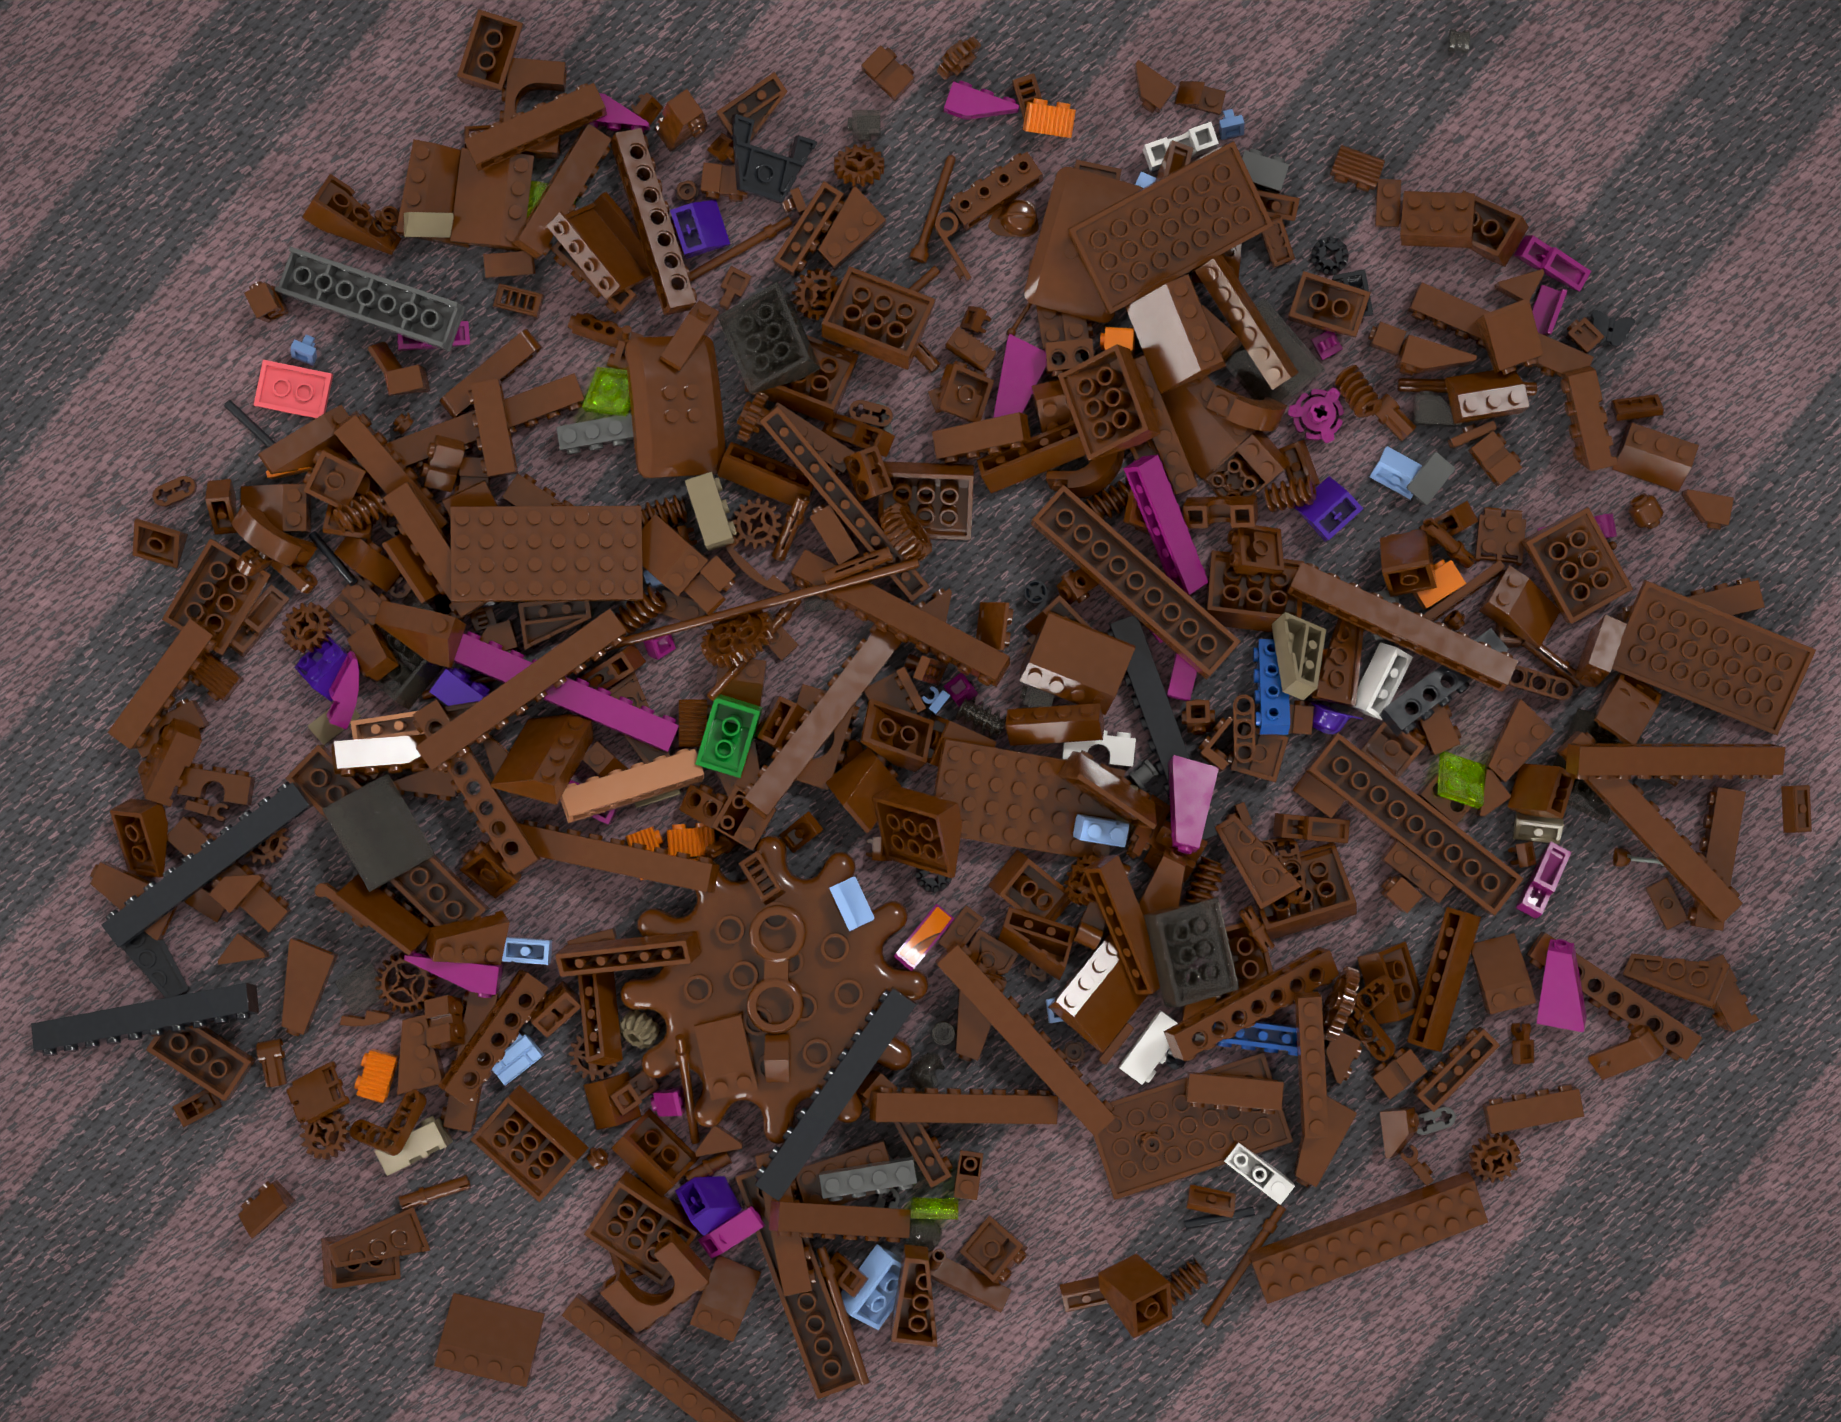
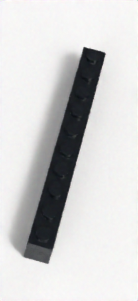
M1132 615L1110 623V629L1107 630V634L1135 645L1124 680L1127 687L1132 686L1135 694L1131 696L1135 709L1140 708L1143 716L1139 718L1143 731L1148 730L1151 739L1147 740L1151 753L1156 752L1159 761L1155 762L1159 774H1164L1167 783L1163 785L1167 796L1170 797L1169 760L1173 755L1187 759L1190 758L1140 622ZM1209 811L1202 835L1203 840L1218 835Z
M286 782L277 788L278 794L272 798L267 796L258 803L259 808L253 812L248 810L238 818L240 820L239 823L234 826L229 824L219 832L221 834L220 837L216 840L211 838L200 846L202 848L197 854L192 852L181 860L183 864L177 869L173 866L162 874L164 878L158 883L155 881L151 882L143 888L145 892L139 897L134 895L125 901L126 907L118 911L115 909L105 916L107 921L101 925L117 947H123L312 807V802L298 783L292 782L290 784Z
M242 983L31 1023L33 1051L43 1053V1056L58 1055L57 1051L64 1050V1052L79 1051V1047L83 1046L88 1049L98 1048L100 1043L107 1042L109 1045L119 1044L121 1039L128 1038L130 1041L140 1040L146 1034H150L152 1037L162 1036L164 1031L183 1032L186 1031L185 1027L189 1026L204 1028L210 1022L226 1024L232 1018L247 1020L251 1018L250 1015L259 1013L257 985Z
M894 987L890 991L885 989L878 999L881 1004L876 1010L872 1008L864 1019L867 1024L862 1030L858 1028L850 1039L853 1041V1044L849 1049L844 1048L837 1058L840 1062L836 1068L833 1069L831 1067L823 1078L826 1082L822 1088L816 1087L809 1098L812 1102L808 1108L803 1106L797 1114L796 1119H798V1122L794 1128L789 1126L783 1134L782 1138L785 1140L780 1148L777 1145L773 1148L768 1156L771 1159L766 1167L762 1165L754 1177L757 1178L755 1185L777 1201L782 1198L916 1007V1003Z

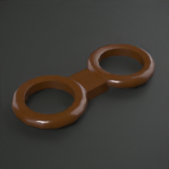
M776 905L758 912L752 920L749 930L751 945L755 952L765 959L764 980L757 983L750 991L746 1004L747 1012L754 1026L770 1034L785 1033L795 1027L802 1016L804 1008L801 993L793 983L788 981L789 960L796 956L804 946L806 938L805 924L799 914L791 908ZM770 916H785L792 921L796 928L795 942L791 948L784 952L776 953L769 951L760 941V925ZM767 988H783L793 999V1013L783 1023H767L761 1019L757 1012L756 1003L758 996Z

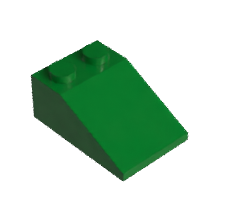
M719 694L713 702L695 764L741 778L763 707Z

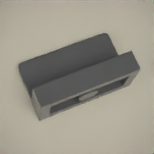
M1433 452L1406 488L1413 494L1412 498L1415 501L1428 505L1456 468L1439 453Z

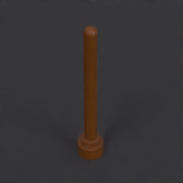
M949 155L946 158L919 243L915 245V248L911 249L909 255L911 260L923 264L927 263L929 257L927 245L956 161L954 155Z

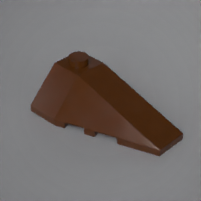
M329 174L302 218L322 231L392 255L401 238L392 229L388 231L382 229L380 221L370 214L369 210L371 207L366 202L361 205L353 197L356 192L350 186Z

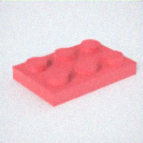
M263 360L254 406L316 419L326 413L333 374Z

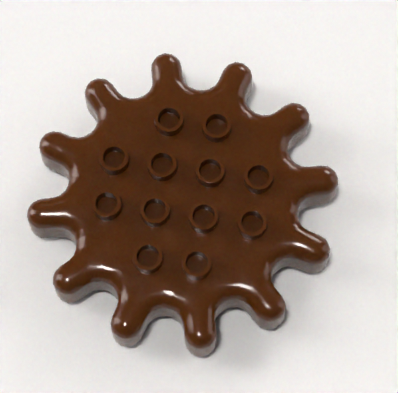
M770 835L759 840L755 852L759 851L786 893L765 905L748 878L741 881H733L727 878L719 868L714 893L695 890L697 904L694 910L687 916L677 917L659 908H650L644 911L637 921L638 930L643 937L696 931L701 954L692 963L663 966L657 975L630 979L621 989V999L625 1006L630 1009L655 1010L665 1020L666 1034L664 1039L646 1051L641 1060L642 1069L647 1076L661 1078L680 1068L675 1056V1050L677 1049L675 1036L677 1034H684L686 1047L689 1048L690 1052L689 1069L699 1075L703 1086L693 1111L697 1123L707 1128L714 1127L722 1121L728 1108L733 1103L746 1100L753 1102L760 1108L766 1138L772 1143L782 1144L785 1140L782 1136L789 1126L794 1128L796 1107L802 1101L809 1099L816 1087L822 1088L826 1082L823 1079L825 1074L831 1067L833 1069L836 1068L840 1062L837 1058L844 1048L849 1049L853 1044V1041L850 1040L858 1028L862 1030L867 1024L864 1019L872 1008L876 1010L881 1004L878 999L884 990L890 991L894 987L911 1000L916 1001L925 996L928 990V980L924 972L919 969L910 971L909 969L894 968L888 964L884 957L883 945L891 935L901 930L907 922L908 913L902 903L890 900L871 910L874 920L849 931L829 888L853 877L856 864L851 855L845 852L832 854L826 860L817 876L804 879L797 877L790 871L784 841L777 836ZM757 861V862L755 863V867H757V866L760 865L761 863H760L759 861ZM763 869L753 877L756 879L766 871ZM767 878L758 885L761 887L767 882H769L771 879ZM773 886L772 888L764 892V894L766 895L776 887ZM781 905L789 907L798 913L805 924L806 938L804 946L796 956L789 960L788 981L793 983L801 993L804 1008L802 1016L795 1027L785 1033H779L789 1034L790 1082L766 1083L764 1066L765 1034L770 1033L763 1032L754 1026L748 1016L746 1006L750 991L757 983L764 980L765 959L758 955L752 947L749 930L751 922L758 912L770 906ZM781 915L768 917L763 921L759 929V938L762 945L769 951L776 953L784 952L791 948L797 935L792 921ZM771 987L761 992L758 996L756 1007L761 1019L770 1024H780L790 1018L793 1013L794 1003L791 995L786 990L779 987ZM741 1014L758 1076V1089L712 1100L694 1025ZM895 1035L876 1063L890 1070H903L911 1062L912 1049L908 1042ZM857 1091L838 1116V1121L852 1123L861 1116L863 1103L860 1101L861 1096Z

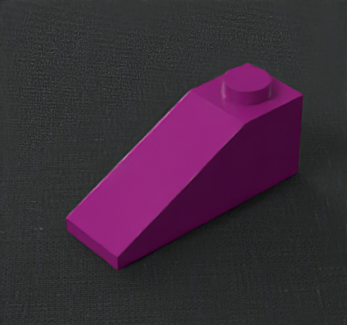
M682 1085L655 1091L653 1093L654 1097L650 1098L653 1112L657 1111L658 1116H681L686 1111Z

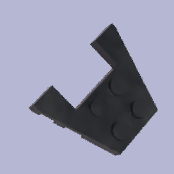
M737 114L732 115L737 190L776 203H782L797 179L796 176L800 169L806 164L810 152L816 147L817 141L800 135L795 136L789 158L750 145L755 120Z

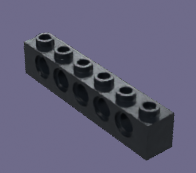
M1491 628L1474 640L1476 642H1485L1498 652H1508L1509 650ZM1441 665L1387 705L1379 716L1397 737L1403 732L1407 735L1417 727L1415 723L1420 719L1423 721L1429 719L1435 713L1433 710L1440 705L1443 708L1453 700L1451 696L1456 692L1462 694L1471 686L1469 683L1473 678ZM1441 680L1449 682L1451 688L1443 687ZM1423 694H1429L1433 701H1426ZM1405 707L1412 708L1415 711V715H1409L1405 711Z

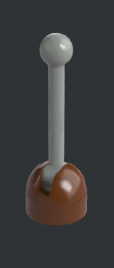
M1624 848L1614 849V866L1624 867L1629 865L1631 861L1662 865L1658 859L1635 857Z

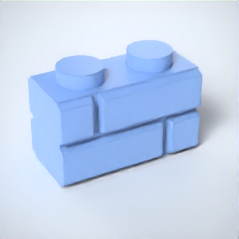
M1077 814L1073 837L1082 841L1125 847L1129 824L1119 820Z
M507 937L502 961L549 965L551 964L552 940Z
M519 1033L517 1039L510 1043L511 1046L505 1050L503 1059L492 1068L505 1086L544 1056L540 1048L527 1034L522 1036Z

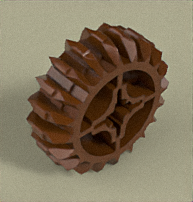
M895 503L880 514V523L884 534L892 543L893 548L904 559L912 560L918 558V561L921 562L932 552V544L923 525L914 516V513L910 512L903 504Z
M399 951V959L395 954H391L390 960L392 963L385 959L382 963L386 969L382 967L377 969L383 976L375 977V981L382 984L375 986V990H383V993L378 995V998H387L384 1002L385 1007L390 1005L391 1002L393 1003L391 1011L395 1012L400 1006V1013L405 1014L408 1007L410 1014L415 1013V1005L421 1011L424 1009L422 1002L424 1003L425 1000H429L427 996H436V993L431 991V988L439 987V984L432 983V980L437 979L438 976L435 974L431 975L429 971L418 967L420 969L419 972L415 974L408 973L401 963H412L405 961V953ZM393 968H395L397 971V982L389 988V975ZM416 976V979L412 980V983L409 984L411 985L410 988L408 986L397 988L404 981L403 977L411 979ZM424 977L425 987L419 997L416 983ZM398 991H404L408 997H411L412 1001H402L393 994Z

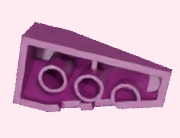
M425 953L404 955L405 961L466 990L478 993V997L492 998V995H496L499 992L505 961H502L501 965L433 962L430 956Z

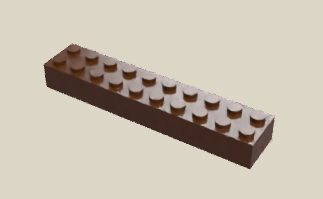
M1063 485L1032 519L1031 525L1206 680L1241 642L1066 486Z
M1333 734L1306 769L1307 772L1344 798L1345 802L1395 841H1399L1450 881L1457 890L1489 915L1495 916L1524 879L1341 734Z
M317 745L285 778L290 784L297 782L313 806L435 926L456 921L461 923L473 920V917H482L490 909L364 784L358 781L355 775L351 777H341V774L334 775L332 753L324 745Z
M756 1166L738 1173L735 1178L746 1208L752 1206L759 1213L761 1220L765 1224L763 1228L756 1231V1235L816 1397L821 1399L858 1385L860 1381L826 1278L822 1276L821 1264L811 1238L803 1237L804 1246H809L811 1260L808 1261L809 1270L814 1269L816 1283L812 1284V1291L784 1297L771 1230H769L763 1192L755 1185L757 1178L754 1176L758 1171Z
M1466 1171L1247 1253L1266 1303L1269 1304L1488 1223V1219L1475 1181L1469 1172Z

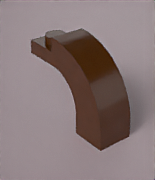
M1217 385L1207 408L1226 416V420L1238 425L1260 431H1274L1278 428L1287 405L1267 396L1264 400L1250 399Z
M1125 450L1092 460L1087 466L1076 471L1048 470L1046 481L1050 489L1058 491L1064 485L1078 498L1091 496L1106 488L1115 479L1121 469Z
M242 505L231 523L237 533L252 547L273 560L288 566L295 563L306 567L317 549L313 542L290 536L279 530L266 518L261 510Z

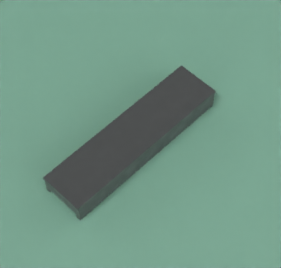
M290 246L288 261L279 286H276L274 291L301 302L449 352L451 351L466 307L452 300Z

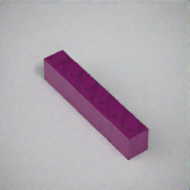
M1142 456L1123 469L1166 576L1190 595L1208 583L1205 570L1200 562L1196 547L1192 542L1188 527L1184 522L1180 507L1175 499L1159 456Z

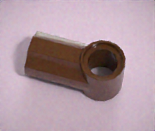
M1385 394L1380 398L1382 400L1381 408L1372 416L1376 415L1377 421L1380 424H1385L1400 441H1403L1416 426L1400 410L1398 403L1390 395Z
M281 1038L257 1042L256 1045L257 1056L263 1066L266 1088L287 1084L283 1061L285 1051H282L283 1041Z

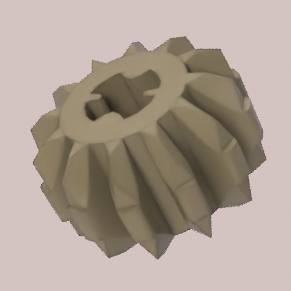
M639 1010L629 1011L625 1014L619 1025L621 1037H624L626 1042H630L632 1046H637L639 1049L649 1048L655 1042L660 1030L657 1027V1022H654L652 1017H648L646 1013H641Z

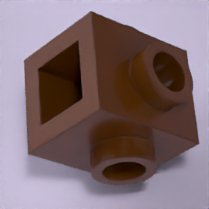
M1080 568L1076 572L1071 569L1061 576L1062 581L1056 587L1059 590L1060 596L1070 605L1075 601L1079 604L1090 597L1089 592L1099 584Z
M1201 699L1186 701V711H1182V725H1187V733L1203 735L1206 732H1211V724H1215V709L1210 710V701Z

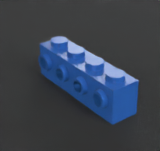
M1259 639L1257 648H1253V662H1257V669H1254L1253 681L1258 683V690L1254 691V704L1259 706V712H1255V726H1259V734L1288 735L1290 728L1289 694L1282 692L1274 639Z
M1256 1021L1254 1026L1241 1029L1236 1032L1234 1037L1218 1042V1046L1232 1047V1044L1241 1045V1049L1255 1050V1047L1265 1048V1052L1278 1053L1279 1050H1286L1288 1055L1298 1056L1296 1026Z

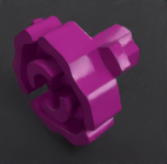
M1334 387L1329 391L1313 389L1310 392V396H1319L1309 399L1301 407L1302 401L1309 396L1307 393H1303L1295 405L1289 406L1288 416L1293 417V424L1298 433L1304 431L1299 423V417H1301L1303 424L1308 429L1320 432L1317 435L1306 432L1305 438L1307 440L1318 441L1322 439L1325 444L1335 440L1334 434L1342 425V420L1338 419L1335 426L1331 429L1330 427L1335 421L1336 409L1338 417L1344 413V410L1338 400L1340 392ZM1314 410L1322 411L1325 416L1322 415L1320 418H1317V413Z

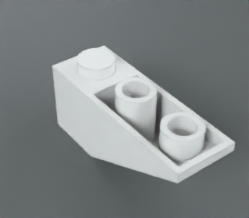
M1240 1143L1235 1146L1224 1160L1225 1163L1280 1205L1295 1187L1289 1178Z

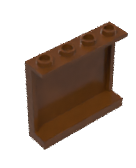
M607 192L602 193L593 203L565 215L562 211L559 212L547 225L549 230L606 300L652 278L637 228Z

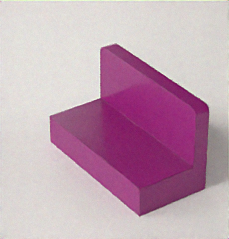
M1541 285L1532 308L1538 333L1547 337L1552 334L1568 290L1562 289L1558 291Z

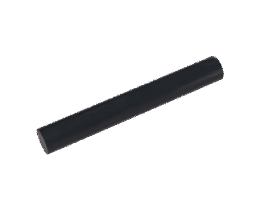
M231 400L225 403L224 407L267 448L276 443Z
M316 531L309 534L311 541L350 586L355 585L358 581L338 556L334 554Z
M1252 1206L1234 1210L1233 1218L1213 1214L1184 1220L1187 1230L1255 1216V1212Z

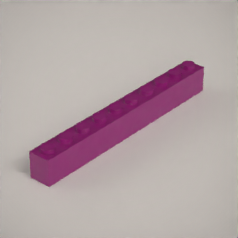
M469 631L467 634L463 633L454 659L455 663L502 683H506L537 661L533 659L532 662L523 659V654L511 650L510 653L501 650L503 646L496 642L489 641L488 644L480 641L481 636ZM566 677L568 681L558 689L553 686L546 691L548 696L543 699L544 701L584 718L592 719V721L666 753H668L679 728V725L675 724L676 719L667 715H663L662 718L654 715V710L643 705L639 709L632 706L633 701L620 696L619 700L611 697V692L601 687H598L597 690L588 687L590 683L580 678H576L574 681Z

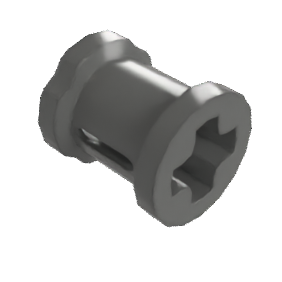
M1147 759L1134 773H1129V776L1141 790L1153 777L1160 776Z

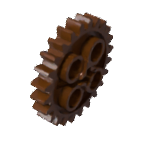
M763 610L721 620L719 623H712L713 629H707L708 635L702 637L704 642L700 643L701 651L708 663H712L713 666L718 664L722 668L726 664L730 668L733 663L739 666L740 661L744 660L747 663L748 657L755 658L757 651H764L762 646L770 644L768 639L773 638L774 624L767 612H763Z
M1348 966L1343 968L1339 977L1336 978L1335 984L1332 986V991L1325 1000L1323 1031L1324 1039L1328 1041H1336L1337 1036H1340V1032L1343 1031L1344 1025L1348 1021V1016H1350L1354 1009L1357 996L1356 991L1359 988L1358 983L1360 981V973H1358L1359 970Z

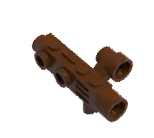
M589 313L572 315L568 323V328L572 329L573 334L616 348L615 354H610L607 366L617 369L618 373L627 375L625 345L630 339L644 337V335L632 332L629 325L621 328L613 321L603 322L597 320L594 315Z

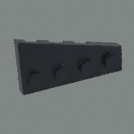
M144 931L128 944L120 947L165 998L178 996L190 990L164 938L157 941Z

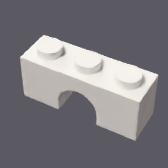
M1209 122L1191 128L1180 136L1171 139L1165 137L1145 144L1143 153L1149 170L1152 172L1160 169L1172 140L1193 147L1191 158L1217 149L1219 143L1212 123Z
M1104 730L1103 740L1064 742L1062 759H1068L1072 751L1081 752L1083 750L1088 752L1091 746L1100 744L1106 747L1109 752L1108 764L1133 767L1136 738H1131V733L1117 732V736L1107 735L1108 731Z

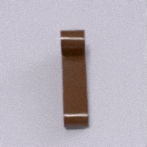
M1122 862L1128 876L1131 866ZM1096 897L1095 902L1089 901L1086 911L1084 910L1073 941L1094 951L1101 940L1106 924Z

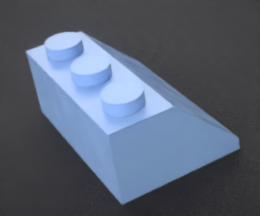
M876 1244L859 1268L869 1279L855 1298L852 1297L844 1289L841 1292L846 1311L850 1316L877 1330L880 1329L894 1309L902 1259L886 1248Z

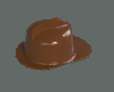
M1013 200L992 214L988 227L993 233L1000 236L1030 237L1039 230L1036 206L1026 200Z

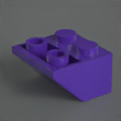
M716 200L694 202L670 210L686 259L731 245Z
M1330 476L1316 487V501L1314 500L1313 505L1305 503L1303 507L1295 506L1298 513L1325 542L1330 540L1363 510V507L1354 497Z
M327 634L326 637L329 641H322L321 649L315 646L313 653L308 651L305 656L300 658L294 668L314 690L332 702L333 699L330 696L329 689L348 652Z
M460 667L459 669H445L429 692L446 705L451 706L479 702L490 694V688L480 681L476 683L471 680V674Z
M725 1176L694 1177L675 1190L690 1222L703 1236L743 1210Z

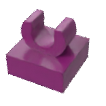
M1327 331L1311 340L1321 361L1343 350L1334 332Z

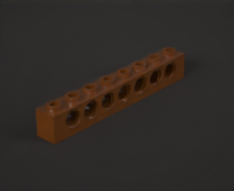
M641 128L617 132L612 137L610 145L663 314L666 316L690 311L696 304L697 294L695 289L691 287L689 281L690 272L682 259L683 250L676 240V227L670 221L669 205L667 201H664L662 195V183L660 179H657L655 173L656 165L648 151V139L643 135ZM630 153L636 154L639 159H634ZM637 175L643 176L645 181L640 180ZM644 196L649 197L652 203L647 202ZM651 218L656 219L659 222V225L654 224L651 221ZM657 240H662L666 246H661ZM664 262H669L673 268H668ZM671 283L678 285L680 290H675Z
M438 699L412 714L416 719L413 721L414 726L419 733L424 732L427 738L433 735L431 727L435 722H440L442 727L452 721L449 713ZM469 747L470 751L461 758L455 756L449 761L451 765L443 771L445 773L449 772L452 776L451 784L456 792H462L466 800L463 803L468 811L476 814L479 819L476 821L479 829L483 833H488L491 838L488 841L495 853L500 852L504 859L501 863L508 873L512 872L514 875H517L541 859L497 789L491 788L490 784L492 781ZM460 762H465L468 766V770L464 775L458 774L456 769ZM473 782H478L480 785V792L477 795H472L469 791V786ZM487 801L493 805V811L489 815H485L482 812V805ZM500 821L506 826V830L502 835L496 834L494 830L495 824ZM512 841L518 845V852L515 855H510L507 851V845Z
M1545 932L1539 934L1526 954L1531 958L1529 963L1540 970L1546 965L1550 939L1556 940ZM1576 953L1582 992L1590 997L1588 999L1589 1003L1599 1009L1601 1006L1609 1010L1607 1015L1619 1022L1623 1019L1629 1023L1627 1026L1629 1030L1638 1025L1645 1026L1650 1018H1654L1656 1020V1027L1652 1031L1662 1046L1668 1049L1666 1054L1676 1061L1680 1058L1688 1060L1702 1039L1700 1035ZM1595 978L1598 986L1594 991H1590L1588 989V982ZM1614 991L1617 994V1000L1615 1003L1609 1004L1607 1000L1608 994ZM1630 1005H1635L1637 1008V1012L1633 1017H1629L1627 1014V1009ZM1670 1031H1674L1676 1034V1038L1672 1043H1668L1666 1040V1035Z
M1318 947L1163 1031L1173 1057L1183 1061L1192 1060L1197 1056V1053L1214 1048L1217 1042L1234 1037L1237 1031L1254 1026L1257 1020L1274 1015L1275 1011L1281 1007L1292 1005L1295 1000L1294 993L1313 992L1319 986H1326L1332 983V979L1338 977L1339 972L1331 951ZM1293 980V986L1290 988V983ZM1274 991V996L1271 999V993ZM1255 1001L1254 1008L1251 1010V1005ZM1235 1012V1018L1232 1020V1014ZM1216 1022V1027L1212 1031V1026ZM1196 1033V1039L1192 1042V1037Z

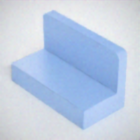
M1386 446L1370 478L1411 500L1413 494L1406 487L1422 465Z
M856 877L849 878L829 888L849 931L874 920V915Z

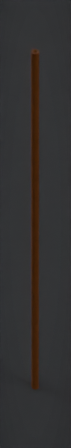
M918 558L845 577L828 585L826 583L715 612L710 616L707 614L625 636V641L615 648L611 645L604 651H610L919 568ZM486 675L470 678L476 683L480 681L483 684L497 681ZM431 689L422 691L424 700L436 697L429 692Z

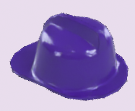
M1310 701L1315 705L1312 727L1323 733L1336 734L1340 732L1350 717L1363 720L1361 717L1341 713L1319 702Z

